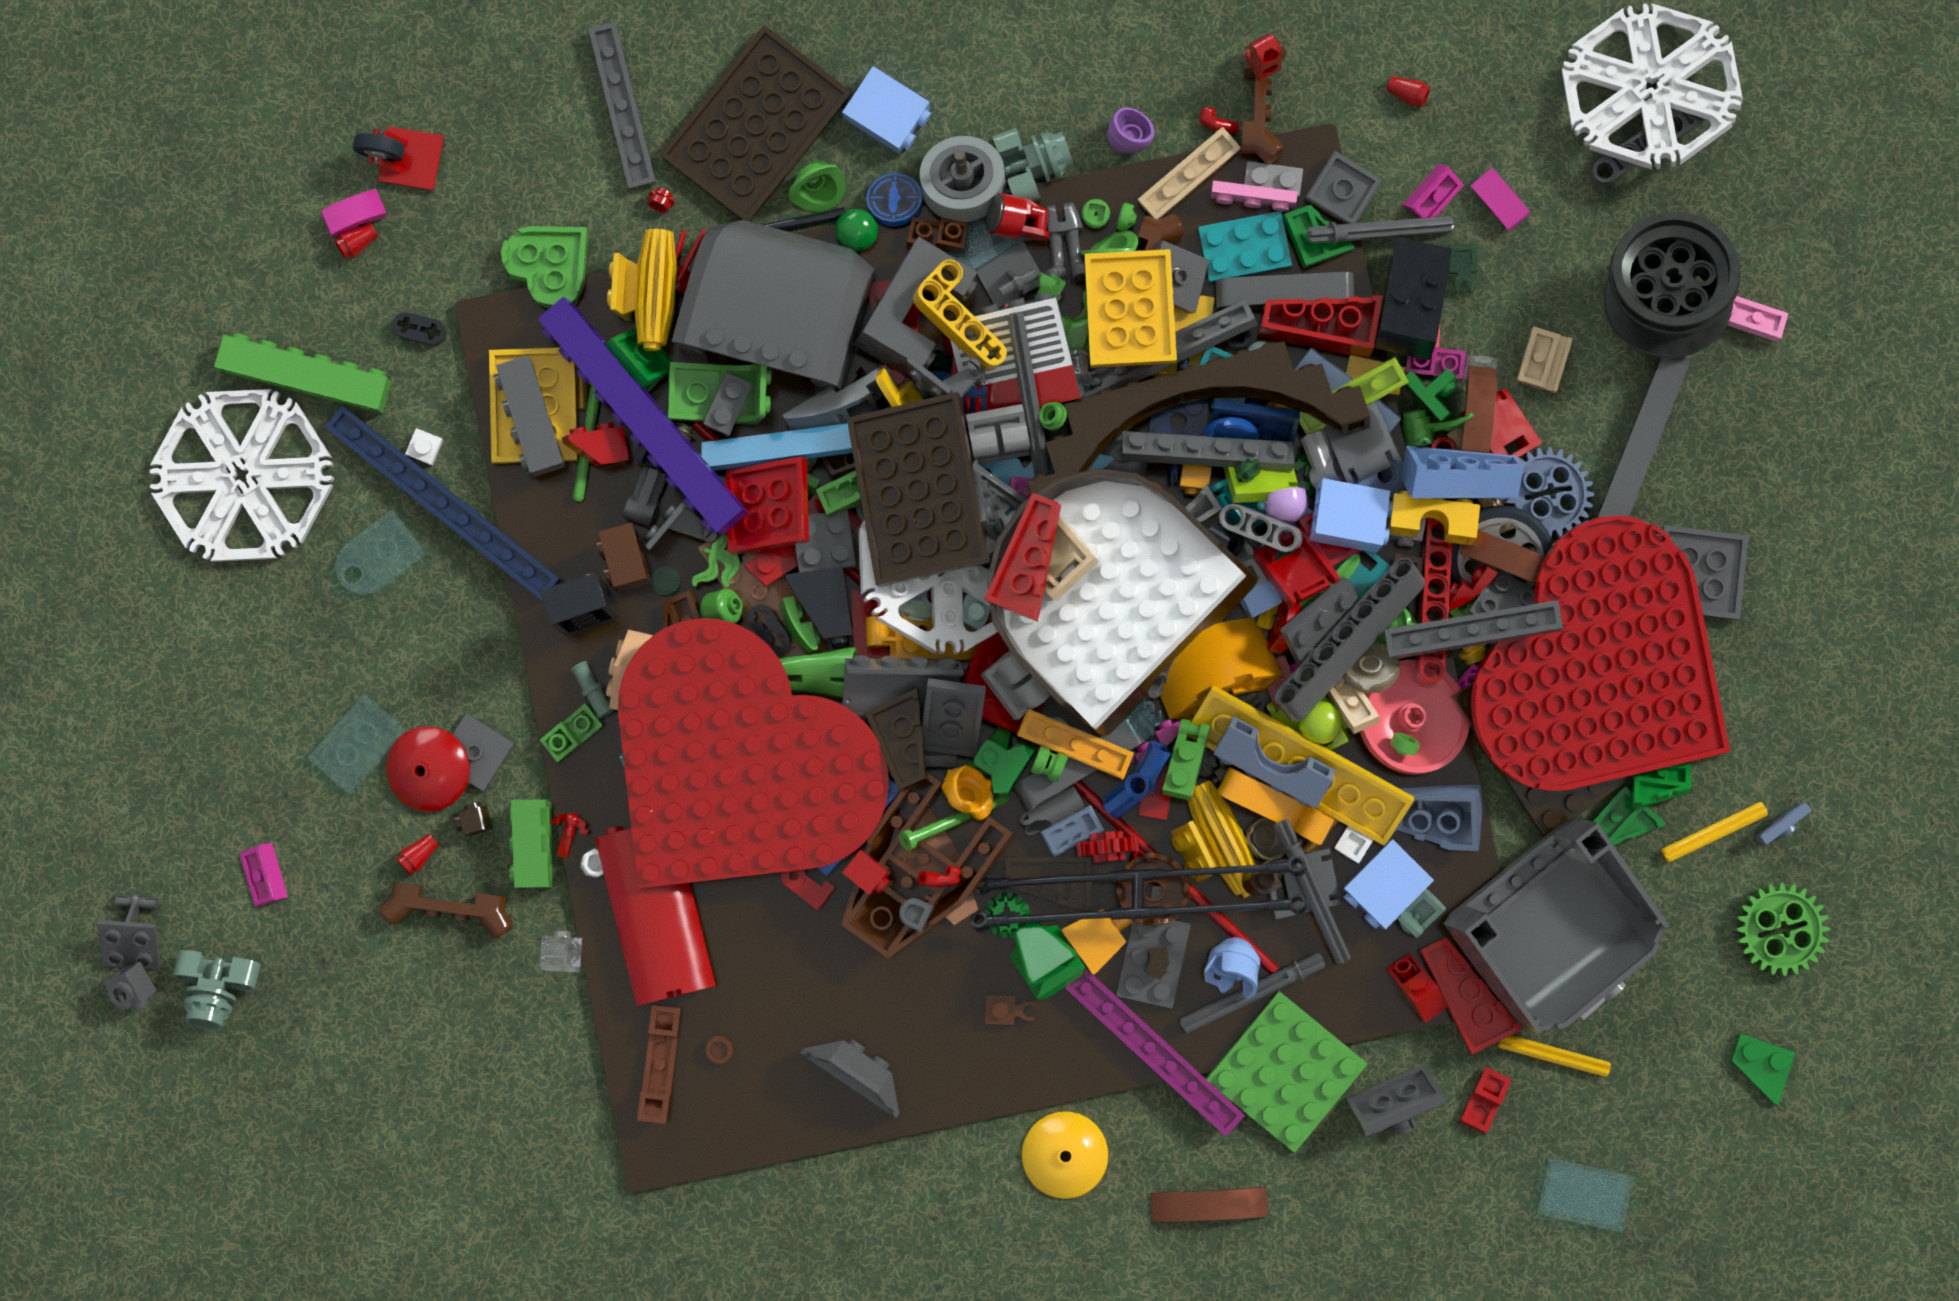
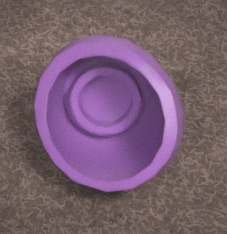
M1130 107L1120 108L1111 117L1109 129L1107 130L1108 144L1111 149L1120 154L1137 153L1152 143L1155 131L1149 118L1142 112Z

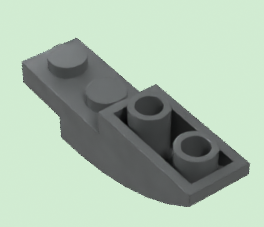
M884 364L837 393L830 386L782 415L790 431L846 424L848 417L879 410L875 402L885 396L875 378L879 370L885 368L898 388L889 368Z

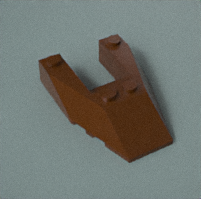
M926 771L927 780L898 794L871 836L867 839L865 852L891 872L887 877L890 880L889 884L880 894L875 892L874 895L867 894L855 884L841 924L888 959L963 905L1015 836V833L988 816L956 863L924 840L917 842L915 849L906 851L900 843L899 834L907 829L913 832L942 790L943 782L928 771ZM949 865L959 867L962 871L959 877L961 879L960 882L954 886L935 888L918 883V874L921 871L945 874L946 867ZM908 899H920L934 906L922 932L906 926L900 919V907Z

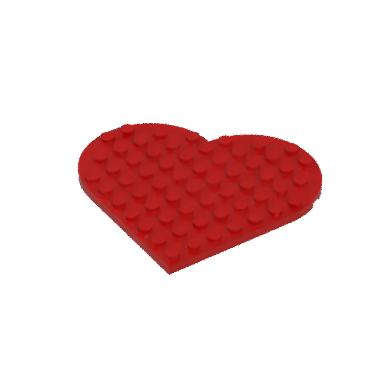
M1606 516L1585 521L1566 532L1552 546L1543 560L1534 590V604L1558 600L1563 631L1495 642L1483 658L1475 676L1471 697V712L1475 732L1484 752L1492 763L1516 782L1535 789L1564 791L1730 752L1695 575L1683 550L1680 551L1670 539L1671 536L1654 524L1646 523L1635 517Z
M711 618L686 620L666 627L653 635L637 650L630 660L620 684L618 717L638 888L823 867L844 859L856 851L871 836L883 815L889 789L888 766L880 749L878 739L865 721L849 708L819 696L792 695L788 675L782 662L770 646L758 635L740 625L725 620Z

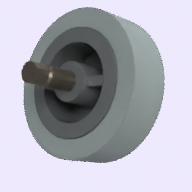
M956 136L945 139L933 146L921 163L920 182L923 198L928 207L942 218L960 222L978 220L987 216L993 197L998 193H1005L1006 181L1002 158L991 144L982 139L971 136Z

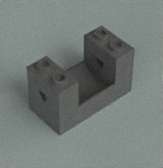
M918 237L908 250L853 345L912 380L906 360L911 357L927 369L936 355L932 352L936 343L902 323L914 302L913 295L916 289L940 263L949 259L955 260L961 265L963 276L950 293L963 305L977 284L973 281L977 272ZM941 271L942 277L945 280L953 281L954 278L950 271ZM922 290L923 292L934 298V294L931 291Z

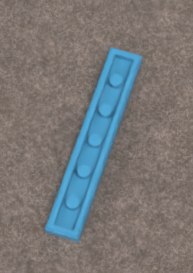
M848 423L702 442V457L713 471L746 467L800 456L810 459L853 453Z

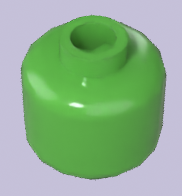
M728 588L707 593L700 605V615L702 618L720 619L737 623L742 615V601L733 590Z

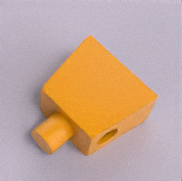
M1111 918L1084 919L1063 928L1061 932L1089 971L1094 975L1126 943L1120 931L1133 923L1131 919L1112 920Z

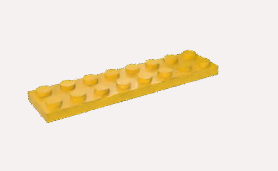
M1212 685L1191 720V723L1201 725V723L1210 724L1206 747L1215 751L1220 737L1231 718L1235 716L1259 729V745L1264 754L1271 760L1280 764L1291 765L1302 762L1310 756L1335 769L1333 781L1317 809L1385 846L1412 805L1414 801L1412 795L1326 747L1311 742L1299 732ZM1188 735V737L1197 741V736Z

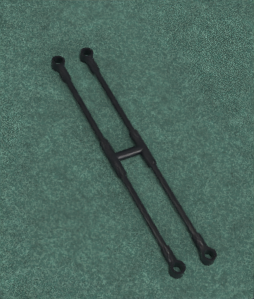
M1293 856L1289 861L1268 862L1262 865L1176 870L1156 868L1112 871L1107 874L1010 879L1009 877L987 878L984 876L980 882H985V885L974 889L977 894L983 895L989 890L1009 889L1010 886L1112 881L1113 883L1132 882V907L1112 908L1111 911L1009 916L1008 914L986 915L984 912L978 911L971 916L970 921L976 931L983 932L988 927L1009 926L1012 923L1111 918L1112 920L1142 919L1174 914L1264 909L1269 911L1291 910L1295 914H1302L1307 909L1306 898L1298 893L1293 894L1289 899L1268 900V902L1167 908H1164V906L1143 907V881L1164 880V877L1268 872L1269 874L1290 872L1293 876L1298 877L1306 872L1307 867L1302 857ZM1296 863L1302 864L1299 869L1292 868ZM1296 901L1303 902L1299 907L1293 906ZM984 919L982 924H976L977 920Z

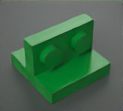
M636 328L611 338L605 345L641 388H645L648 393L661 379L668 377L669 363L674 362L661 346L660 351L644 350L643 345L638 344Z
M1447 368L1429 386L1412 371L1406 375L1409 381L1407 383L1408 386L1442 422H1448L1454 416L1440 401L1442 396L1448 398L1459 388L1456 383L1460 379L1450 369Z

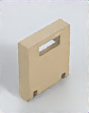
M1060 516L1044 589L1055 601L1063 596L1099 562ZM1076 561L1080 563L1061 582L1056 580Z

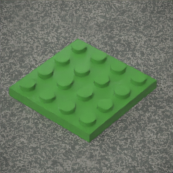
M1277 990L1205 1079L1295 1153L1368 1063Z

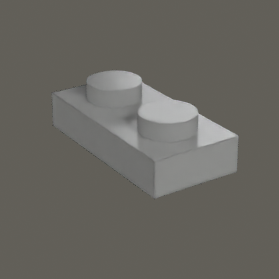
M1247 161L1244 185L1297 191V198L1299 199L1303 168Z

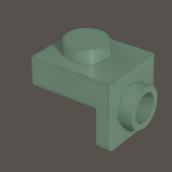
M1426 888L1397 919L1400 921V926L1405 932L1413 934L1418 938L1445 911L1446 907Z

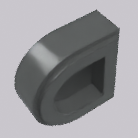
M908 899L901 905L899 916L906 926L922 932L934 906L920 899Z

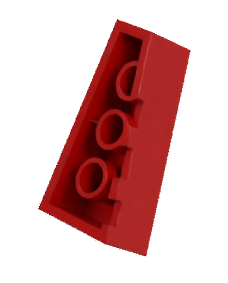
M1383 295L1372 296V298H1359V296L1347 297L1346 299H1330L1329 297L1319 298L1318 300H1266L1262 310L1258 337L1369 359L1374 349Z

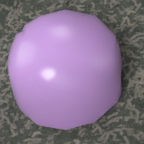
M1300 487L1274 491L1268 494V501H1264L1266 515L1287 524L1301 519L1308 508L1306 490Z

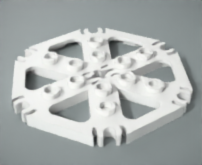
M1651 3L1652 14H1649L1647 4H1643V13L1640 15L1634 14L1632 6H1628V18L1625 17L1623 8L1574 43L1572 49H1569L1568 57L1575 59L1576 62L1569 63L1564 61L1562 78L1571 130L1574 129V135L1577 137L1581 133L1586 132L1589 135L1584 138V145L1589 146V150L1652 170L1651 159H1654L1656 169H1660V160L1663 158H1668L1671 161V167H1675L1676 155H1678L1681 165L1732 128V124L1736 121V115L1729 113L1728 110L1735 109L1740 111L1743 97L1732 41L1728 44L1729 37L1726 35L1722 39H1715L1714 36L1719 33V27L1717 25L1713 26L1714 22ZM1661 24H1667L1690 31L1694 37L1662 59L1656 28ZM1622 31L1628 37L1632 63L1593 52V49L1613 33ZM1719 61L1724 68L1727 89L1725 92L1686 81V79L1709 62ZM1581 82H1589L1618 92L1588 114H1584L1579 107L1576 87ZM1647 82L1651 84L1656 82V90L1653 88L1646 89ZM1671 108L1707 119L1711 127L1687 145L1679 144L1676 138ZM1639 113L1642 114L1647 147L1644 151L1635 152L1610 143L1608 138L1613 132Z
M272 389L206 392L211 403H209L207 398L199 395L198 397L202 402L201 407L194 409L189 402L186 403V409L191 413L190 416L181 407L150 464L152 467L162 466V469L153 468L150 470V474L161 476L160 483L151 484L150 488L156 491L163 490L160 493H151L184 547L188 549L190 545L189 551L196 553L200 546H205L206 551L203 558L209 560L212 557L211 562L278 559L274 554L273 548H275L278 554L285 556L282 545L285 542H290L293 548H298L297 541L292 538L294 534L298 537L299 542L303 543L333 488L332 484L321 485L322 481L325 483L334 481V477L323 476L322 474L325 467H333V463L328 460L320 461L324 458H332L299 404L295 402L294 405V400L288 398L284 405H279L278 399L281 394L277 391L272 394ZM255 403L260 407V410L240 445L222 417V409L228 404ZM289 424L298 425L312 447L311 455L306 458L269 459L285 427ZM193 428L197 431L216 462L175 464L172 460V454L187 429ZM234 464L243 471L248 470L249 473L246 475V481L250 487L241 480H235L238 473ZM308 487L313 491V499L301 521L292 524L287 520L268 489ZM215 492L197 527L194 529L187 527L173 504L174 497L180 493ZM244 506L263 536L264 542L259 548L229 549L225 544V539Z
M1000 500L1001 509L998 510V515L1002 518L1006 527L1016 511L1006 515L1005 512L1013 508ZM865 521L862 522V527L859 529L861 595L866 591L872 590L863 599L865 603L871 599L878 602V608L871 612L872 615H878L882 611L886 612L883 616L878 617L877 621L932 653L938 651L939 654L945 652V643H950L953 646V654L959 653L961 646L962 653L998 633L993 622L975 632L967 631L963 625L962 591L990 607V603L984 600L988 591L987 578L989 570L981 565L878 587L875 584ZM991 536L986 537V542L990 555L994 552L996 543ZM931 588L933 629L931 631H923L901 618L898 608Z

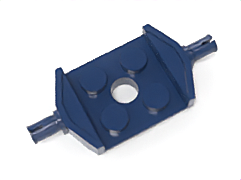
M1190 358L1184 359V365H1182V361L1177 363V372L1189 365ZM1209 399L1180 404L1150 416L1149 433L1202 436L1203 430L1207 426ZM1174 414H1182L1186 418V425L1183 428L1176 429L1171 425L1170 418ZM1168 463L1170 465L1168 482L1173 483V475L1175 474L1174 483H1180V466L1182 464Z

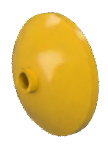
M1055 1112L1041 1118L1027 1133L1022 1147V1162L1026 1175L1037 1189L1055 1198L1070 1199L1086 1194L1102 1179L1108 1163V1148L1101 1130L1090 1119L1074 1112ZM1063 1151L1071 1153V1158L1067 1162L1060 1159V1154Z

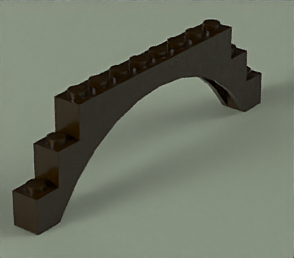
M1268 342L1255 350H1240L1227 358H1213L1207 361L1206 364L1199 366L1188 365L1175 373L1168 375L1160 373L1147 381H1132L1119 389H1105L1088 398L1081 397L1070 400L1069 403L1064 404L1067 412L1066 418L1072 435H1059L1046 442L1047 453L1054 474H1039L1033 477L1032 480L1027 481L1030 496L1032 493L1036 494L1055 479L1088 471L1099 455L1122 435V431H1128L1148 417L1180 404L1211 398H1251L1274 402L1309 414L1341 435L1369 428L1370 414L1360 386L1353 388L1346 386L1338 389L1336 393H1332L1322 363L1318 365L1306 364L1297 371H1294L1285 342Z

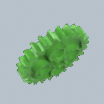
M1778 883L1776 891L1772 884L1766 885V893L1762 889H1756L1757 899L1747 896L1746 899L1750 906L1740 905L1739 907L1745 915L1735 917L1736 920L1742 922V927L1734 928V931L1742 933L1743 936L1737 939L1736 943H1745L1746 945L1742 949L1741 954L1751 953L1752 955L1748 962L1755 963L1759 961L1758 970L1763 971L1768 966V973L1770 975H1774L1777 969H1779L1780 976H1786L1788 968L1793 975H1797L1798 966L1803 970H1808L1809 965L1807 961L1817 963L1818 959L1814 954L1825 953V950L1819 946L1820 943L1829 942V939L1822 936V932L1830 930L1829 927L1822 926V922L1827 920L1828 916H1820L1818 913L1824 906L1813 905L1816 899L1815 895L1805 898L1807 892L1805 888H1801L1796 893V884H1790L1787 891L1784 883ZM1790 904L1796 906L1798 912L1793 920L1786 914V909ZM1763 911L1770 916V923L1767 927L1761 926L1758 920L1759 915ZM1800 921H1806L1805 926L1787 930L1784 934H1772L1763 938L1758 937L1759 933L1780 928L1781 925H1792ZM1799 931L1806 938L1805 944L1802 947H1798L1794 942V937ZM1771 939H1774L1778 944V951L1774 955L1767 951V943Z

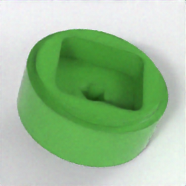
M1092 199L1084 205L1082 220L1088 227L1099 229L1104 227L1109 221L1110 208L1103 200Z
M1123 203L1116 225L1117 230L1127 231V229L1135 224L1137 216L1133 211L1134 205Z
M1400 732L1394 733L1390 741V745L1396 749V752L1403 756L1416 755L1420 747V743L1416 739Z

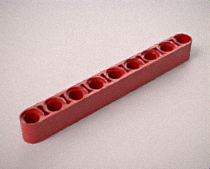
M1439 437L1433 442L1431 448L1457 450V445L1449 437ZM1444 498V500L1455 501V498ZM1426 518L1422 540V558H1424L1422 576L1425 579V585L1419 593L1418 624L1431 622L1427 618V612H1435L1440 620L1448 619L1452 543L1433 537L1431 530L1434 529L1440 530L1443 535L1445 534L1442 523L1434 518ZM1430 557L1441 559L1443 566H1433L1430 562ZM1435 584L1439 586L1441 594H1432L1428 589V585ZM1446 651L1416 655L1415 678L1417 683L1424 688L1435 687L1445 674ZM1425 667L1433 668L1436 671L1437 677H1427L1423 669Z

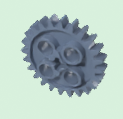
M1548 447L1545 449L1544 454L1540 448H1537L1533 451V455L1527 452L1523 455V459L1519 458L1524 465L1518 498H1509L1503 502V505L1514 506L1529 512L1540 520L1548 530L1550 537L1553 533L1556 539L1562 537L1563 532L1566 533L1572 527L1581 524L1579 519L1585 520L1589 517L1584 510L1593 507L1590 502L1586 501L1594 496V493L1587 491V487L1591 486L1593 482L1584 480V477L1589 473L1588 471L1580 472L1578 470L1582 464L1581 461L1576 464L1571 463L1573 454L1563 458V449H1559L1553 455L1552 448ZM1554 470L1559 471L1562 474V483H1558L1554 480ZM1527 476L1532 477L1535 480V489H1532L1527 485ZM1567 486L1571 488V491L1559 492L1551 497L1550 495H1545L1536 499L1525 500V496L1536 495L1544 490L1553 491ZM1561 498L1569 501V511L1561 507ZM1534 504L1542 507V516L1535 514L1533 510Z

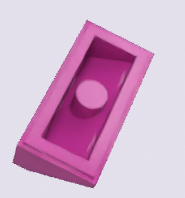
M1438 164L1402 205L1417 218L1436 217L1464 184L1448 166Z
M272 843L258 845L239 853L255 907L288 897Z

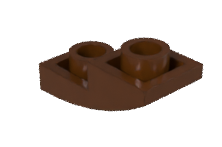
M912 217L906 247H911L916 239L920 237L942 251H963L969 223L941 218L939 223Z

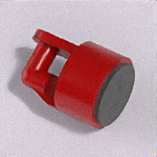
M998 193L993 197L986 218V226L991 235L1013 240L1021 236L1041 241L1049 240L1050 233L1046 231L1048 218L1046 208L1038 206L1029 199L1005 193ZM1026 217L1035 218L1033 228L1024 226Z

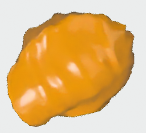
M964 765L947 770L946 777L943 778L942 789L951 807L963 813L971 814L977 821L985 819L990 814L994 805L991 779H987L983 772L972 766Z

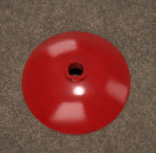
M423 726L407 731L396 740L387 758L386 772L393 793L402 803L418 811L434 812L451 806L462 796L470 778V762L464 746L452 733L439 727ZM420 765L425 768L423 776L418 772Z

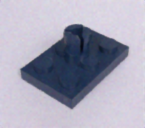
M1246 398L1244 403L1215 400L1211 422L1227 417L1242 418L1250 421L1257 427L1259 440L1293 442L1294 447L1300 420V410L1267 406V401Z

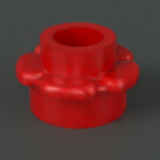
M658 188L656 191L652 190L648 194L650 196L648 205L658 212L668 213L670 207L675 204L672 194L666 189Z

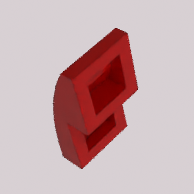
M1485 1067L1459 1122L1485 1135L1490 1128L1498 1107L1503 1102L1512 1079Z

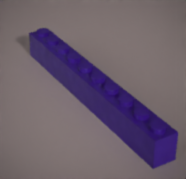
M563 296L538 318L544 326L541 328L544 335L551 342L556 340L561 346L558 350L569 363L573 361L579 369L576 373L586 384L589 382L593 384L597 389L594 392L595 396L604 405L608 403L613 408L614 412L611 414L621 426L625 424L632 431L629 434L630 438L640 448L644 446L650 454L647 458L657 469L660 467L664 469L668 474L665 477L666 481L673 489L677 490L679 488L684 493L683 501L693 512L699 511L704 517L701 523L710 533L715 531L724 535L749 513L646 389L641 388L605 346L607 343L571 300Z

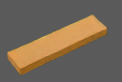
M1027 709L1016 735L1120 779H1124L1134 752L1031 709Z

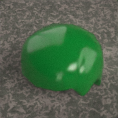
M850 209L842 213L836 220L834 235L841 246L851 248L855 252H861L869 249L877 240L878 226L872 215L867 211Z

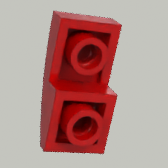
M1484 564L1483 567L1478 565L1470 577L1472 583L1462 577L1458 583L1453 582L1450 585L1449 609L1454 610L1476 597L1497 575V568Z

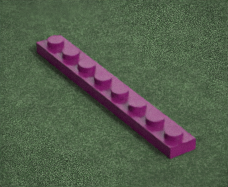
M1086 968L1080 978L1064 987L1225 1137L1245 1116Z

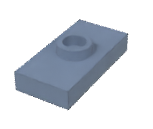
M1797 803L1755 835V839L1760 846L1768 845L1779 835L1782 838L1788 836L1796 829L1794 824L1812 810L1807 803Z
M1090 805L1040 833L1053 857H1056L1076 846V843L1089 839V834L1100 833L1104 831V828Z

